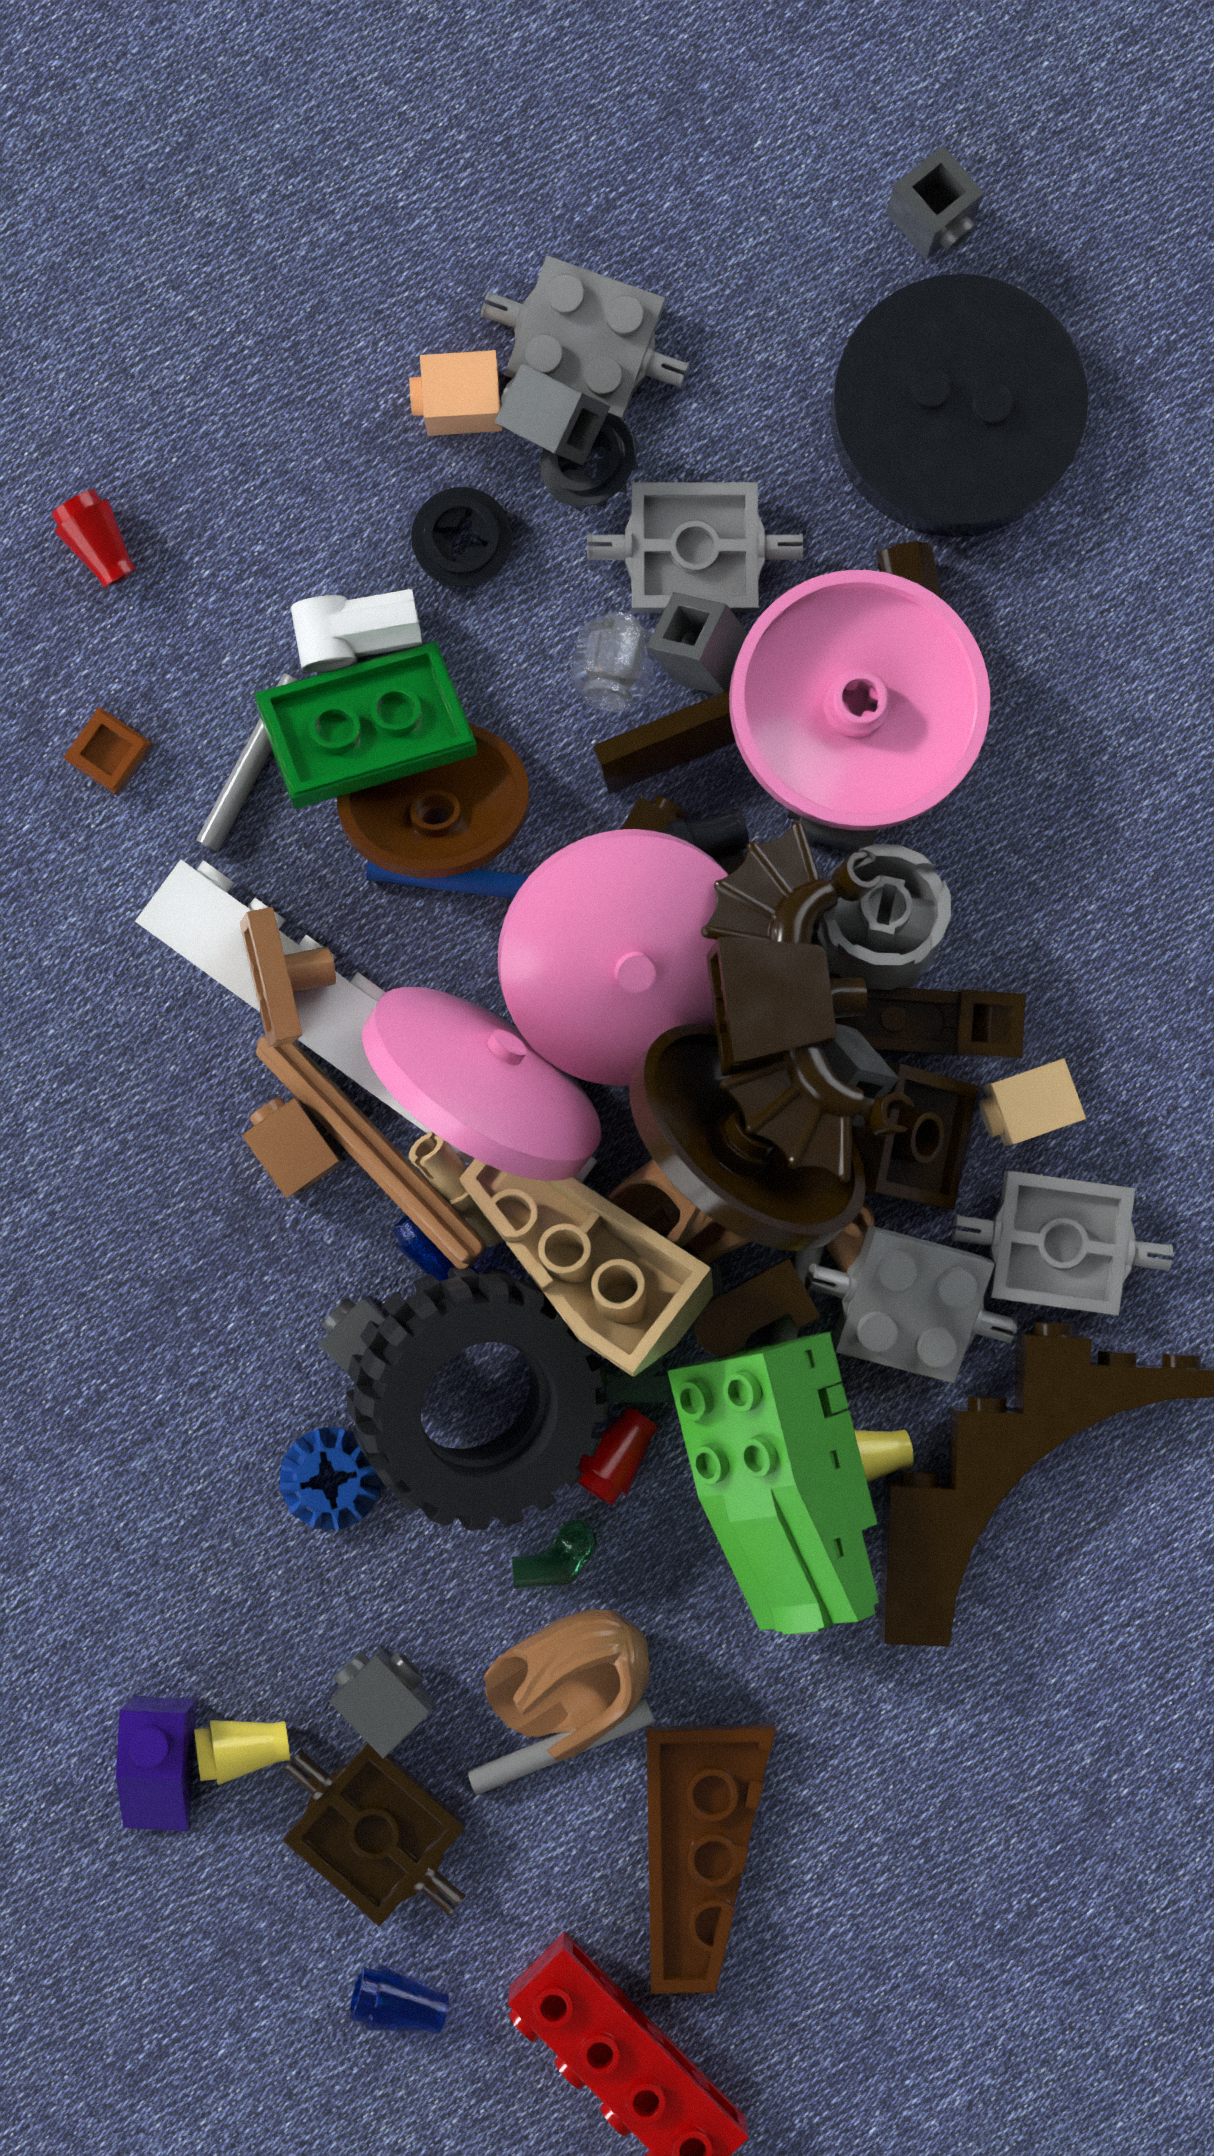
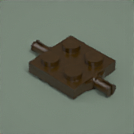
M366 1741L347 1764L328 1774L301 1748L284 1767L283 1770L288 1772L312 1795L305 1812L285 1834L282 1841L377 1926L380 1927L402 1901L416 1895L419 1891L424 1893L442 1909L447 1916H450L455 1911V1907L461 1904L466 1894L462 1893L437 1870L443 1853L465 1829L466 1822L390 1754L382 1758Z

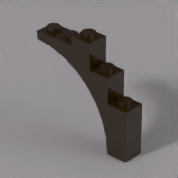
M1035 1322L1034 1334L1017 1333L1014 1409H1006L1007 1398L993 1396H968L967 1407L951 1406L948 1483H939V1472L926 1470H901L900 1481L884 1480L878 1635L884 1644L950 1647L956 1596L973 1547L998 1504L1032 1465L1073 1434L1119 1412L1171 1399L1214 1397V1369L1201 1367V1356L1191 1354L1162 1353V1365L1137 1364L1136 1352L1099 1350L1098 1361L1091 1362V1339L1073 1336L1074 1324Z

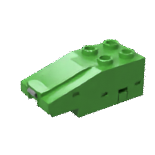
M830 1332L745 1347L734 1354L727 1356L715 1355L668 1370L698 1498L759 1629H775L776 1632H782L783 1635L822 1634L826 1628L835 1624L859 1622L875 1615L874 1604L879 1603L861 1530L876 1525L877 1520L850 1411H844V1409L849 1407L843 1383L837 1384L842 1379Z

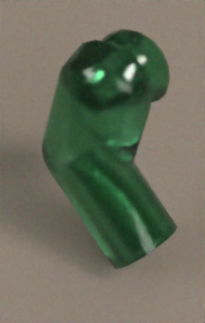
M578 1519L567 1521L561 1526L559 1534L545 1554L512 1556L514 1588L559 1586L573 1583L596 1551V1534L589 1524Z

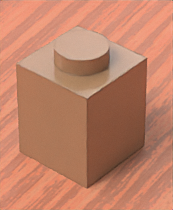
M278 1096L263 1105L249 1117L254 1127L241 1135L286 1199H294L345 1162L309 1110L296 1098L285 1104L283 1099Z

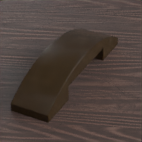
M918 988L867 989L866 1014L864 1016L835 1018V1023L857 1029L875 1051L1021 1059L1026 994L962 989L960 992Z

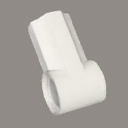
M412 589L347 600L346 597L339 595L317 596L301 600L291 606L301 670L305 672L333 671L355 664L358 657L423 645Z

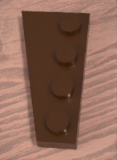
M775 1724L646 1726L651 1994L716 1993L734 1916L736 1896L749 1850L748 1844L756 1810H758L764 1784V1773L776 1731Z

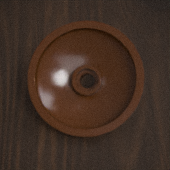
M469 723L477 743L476 756L338 796L337 809L341 827L348 841L359 854L374 865L396 874L417 878H438L458 875L473 870L501 854L514 841L525 823L529 810L530 795L528 778L522 761L516 752L500 737L484 728Z

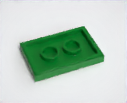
M436 641L254 693L256 706L294 810L477 755V743Z

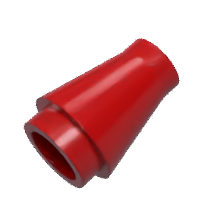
M95 489L86 490L72 497L51 513L58 525L54 532L92 571L104 589L119 583L137 570L128 555L109 500H101Z
M627 1406L621 1416L600 1435L602 1440L595 1456L590 1457L583 1454L578 1467L584 1474L577 1483L611 1506L614 1505L621 1494L627 1497L650 1440L658 1430V1426L637 1410Z

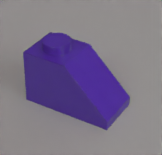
M133 1696L120 1709L116 1781L123 1828L189 1830L197 1699Z

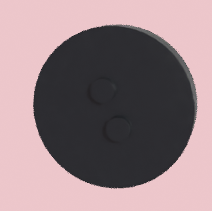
M951 274L926 278L909 284L882 300L865 316L851 335L843 351L831 395L830 422L833 442L840 463L852 484L873 507L891 520L907 528L937 536L963 537L989 533L1006 527L1030 513L1046 499L1060 481L1075 456L1085 429L1088 408L1087 381L1080 355L1067 330L1046 306L1027 292L1009 283L979 275Z

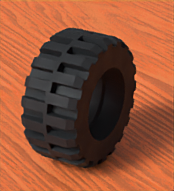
M488 1266L483 1271V1274H477L470 1267L465 1269L449 1268V1279L438 1281L432 1274H428L413 1281L417 1293L406 1300L396 1292L383 1304L390 1314L380 1326L371 1320L368 1322L360 1335L362 1341L367 1345L364 1355H352L348 1375L355 1383V1387L346 1392L347 1412L355 1421V1427L352 1431L360 1449L385 1486H388L397 1499L412 1511L422 1509L430 1521L449 1526L453 1523L454 1518H458L466 1530H486L489 1526L490 1517H497L503 1526L506 1527L523 1522L522 1510L535 1505L540 1512H543L557 1502L552 1495L554 1490L563 1482L570 1488H573L583 1476L584 1472L577 1464L583 1454L594 1457L602 1440L593 1430L594 1422H604L607 1420L608 1400L598 1391L599 1387H603L607 1383L603 1363L592 1354L594 1350L576 1337L538 1285L524 1277L518 1280L506 1270ZM481 1343H506L519 1350L529 1365L530 1386L524 1408L508 1430L486 1444L464 1449L443 1447L428 1437L421 1423L422 1401L432 1376L446 1360L467 1347Z

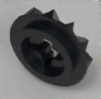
M607 413L592 446V449L599 457H604L597 462L598 471L595 473L596 477L592 479L583 468H579L583 465L543 448L540 459L542 480L548 491L559 503L562 502L570 505L580 512L584 507L593 505L606 508L607 500L617 492L627 493V480L632 471L639 470L636 460V447L638 443L628 426L620 418Z
M455 487L435 494L422 505L413 522L411 542L414 555L426 575L441 582L447 588L455 586L474 589L480 583L492 577H497L500 569L511 554L512 530L506 512L493 497L474 488ZM471 515L472 537L481 541V544L487 547L480 545L477 548L467 546L463 555H459L458 561L454 562L452 542L445 539L443 534L436 532L447 534L448 531L458 533L461 525L466 523L467 516Z

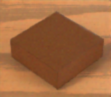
M98 707L63 759L119 797L154 745L110 713Z

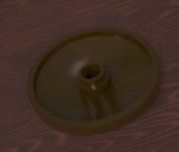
M687 1024L674 1027L659 1035L634 1066L630 1078L629 1095L632 1115L638 1132L650 1155L670 1182L692 1204L715 1222L755 1243L787 1251H805L822 1247L833 1241L855 1219L864 1202L865 1173L854 1138L852 1137L851 1178L846 1183H842L838 1177L820 1167L798 1166L796 1169H791L782 1151L771 1141L755 1135H748L745 1132V1120L739 1104L727 1091L721 1089L720 1081L729 1076L721 1075L716 1027L705 1024Z

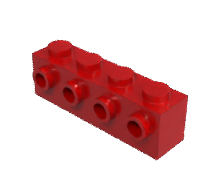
M565 1931L510 1985L507 2004L512 2010L508 2015L515 2027L533 2043L541 2038L557 2055L554 2063L565 2079L579 2090L586 2085L603 2102L600 2110L609 2124L624 2137H627L632 2132L649 2149L646 2156H731L748 2139L745 2115Z

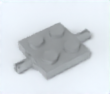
M548 255L545 258L535 289L525 299L523 304L493 294L491 291L485 297L486 304L483 303L481 317L515 328V345L504 373L506 381L510 382L516 376L521 363L611 406L608 413L617 416L622 421L625 418L633 393L643 383L646 376L677 386L679 389L683 386L684 376L686 377L690 363L655 352V331L665 306V297Z
M632 482L631 516L625 529V535L587 534V561L625 560V566L631 578V613H663L673 592L725 603L733 613H757L759 608L758 578L764 561H802L803 534L765 535V529L758 514V482Z
M1005 1171L1001 1203L993 1220L965 1217L956 1214L953 1226L977 1229L978 1232L952 1230V1242L959 1241L989 1246L991 1259L995 1265L990 1278L988 1297L1119 1316L1123 1283L1132 1266L1168 1272L1171 1268L1172 1260L1151 1258L1147 1254L1173 1256L1172 1244L1165 1245L1135 1240L1136 1236L1131 1219L1136 1188Z
M871 1225L868 1227L860 1254L848 1268L847 1273L812 1263L808 1268L811 1276L806 1275L805 1277L806 1290L839 1297L840 1316L832 1337L836 1353L954 1384L966 1348L976 1334L1001 1340L1009 1344L1014 1338L1010 1331L1016 1332L1017 1329L1016 1317H1008L984 1310L983 1297L995 1265L988 1257Z

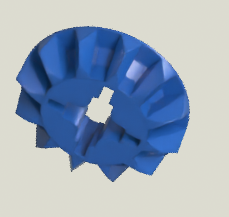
M324 1427L306 1433L289 1448L281 1462L279 1491L283 1495L291 1515L298 1517L313 1529L341 1530L360 1521L369 1513L378 1499L382 1480L360 1449L352 1431L339 1427ZM325 1451L327 1459L331 1461L335 1471L345 1470L346 1473L354 1471L357 1473V1476L350 1477L348 1481L338 1486L336 1506H333L332 1497H328L324 1487L314 1488V1485L307 1487L304 1485V1482L310 1481L312 1477L322 1472L321 1463L324 1461L322 1452Z

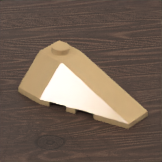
M474 1159L459 1178L463 1187L576 1337L633 1377L678 1344L714 1295L711 1267L573 1177L558 1181L534 1180L504 1172Z

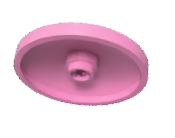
M845 570L820 575L802 582L776 599L761 614L745 638L736 659L731 677L729 710L733 733L743 760L756 780L775 800L797 815L817 824L836 829L868 831L900 825L917 818L940 803L963 780L978 757L985 739L990 715V686L985 662L976 640L962 619L946 602L921 585L897 575L872 570Z
M640 829L614 830L588 836L569 844L545 860L527 878L511 902L503 922L498 946V973L504 1000L515 1025L530 1046L546 1061L574 1077L603 1085L630 1086V1078L634 1066L659 1035L674 1027L687 1024L715 1026L707 953L716 940L704 938L701 935V928L707 925L715 910L716 890L714 883L716 880L727 877L726 871L712 857L685 840L665 833Z
M401 987L386 992L379 999L364 1022L362 1028L364 1051L380 1081L394 1098L418 1121L440 1138L469 1156L489 1166L520 1177L542 1181H558L578 1174L598 1148L601 1141L600 1121L591 1100L572 1075L546 1061L530 1046L516 1026L495 1013L466 999L439 990L423 987Z

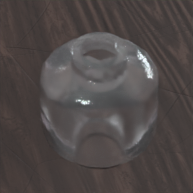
M611 612L606 614L604 618L594 619L583 625L577 636L570 678L575 689L581 693L582 699L596 709L609 712L625 711L631 705L645 699L651 689L657 660L647 648L652 634L641 626V622L636 617L623 612Z

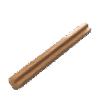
M266 1035L259 1039L256 1055L440 1251L458 1269H465L476 1263L484 1254L486 1248L485 1240L295 1041L294 1043L268 1048Z

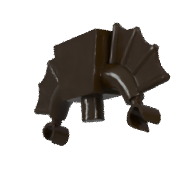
M794 821L791 824V828L778 839L763 843L751 841L747 844L748 852L738 870L723 879L715 881V910L707 925L701 928V935L704 938L716 940L707 953V964L721 1075L729 1076L720 1081V1087L722 1090L727 1091L739 1104L745 1120V1132L748 1135H755L771 1141L782 1151L791 1169H796L798 1166L820 1167L838 1177L842 1183H846L851 1178L853 1119L857 1115L864 1117L869 1131L877 1136L892 1135L907 1131V1128L895 1125L889 1120L887 1107L896 1110H906L913 1108L914 1104L908 1096L902 1093H893L874 1099L863 1096L864 1090L845 1083L836 1076L825 1052L826 1047L836 1038L835 1018L864 1016L867 1011V989L862 976L829 979L826 951L819 945L811 944L814 923L823 913L837 906L838 898L841 897L851 902L859 901L880 883L882 876L879 875L873 880L866 882L860 880L855 875L853 868L869 856L868 853L861 851L854 853L834 871L832 880L820 879L804 826L800 821Z

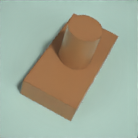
M273 907L249 911L239 923L268 1048L294 1043L303 1034L293 993L336 984V973L331 952L326 946L284 955Z

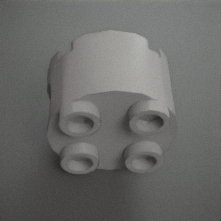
M873 844L859 849L858 852H866L869 856L853 868V871L860 880L866 882L881 875L880 883L859 901L851 902L841 897L838 898L837 906L823 913L817 919V942L826 951L827 965L830 972L840 975L842 978L862 976L866 989L892 990L895 988H907L914 985L920 976L933 964L951 919V894L945 880L942 884L940 877L933 871L935 866L923 854L901 845ZM844 859L832 869L828 881L832 880L834 871L844 863Z

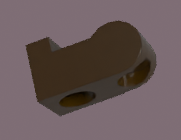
M785 1258L711 1298L695 1319L694 1331L697 1341L704 1350L714 1355L727 1356L743 1348L751 1333L786 1314L790 1316L797 1329L819 1318L820 1314L790 1259Z

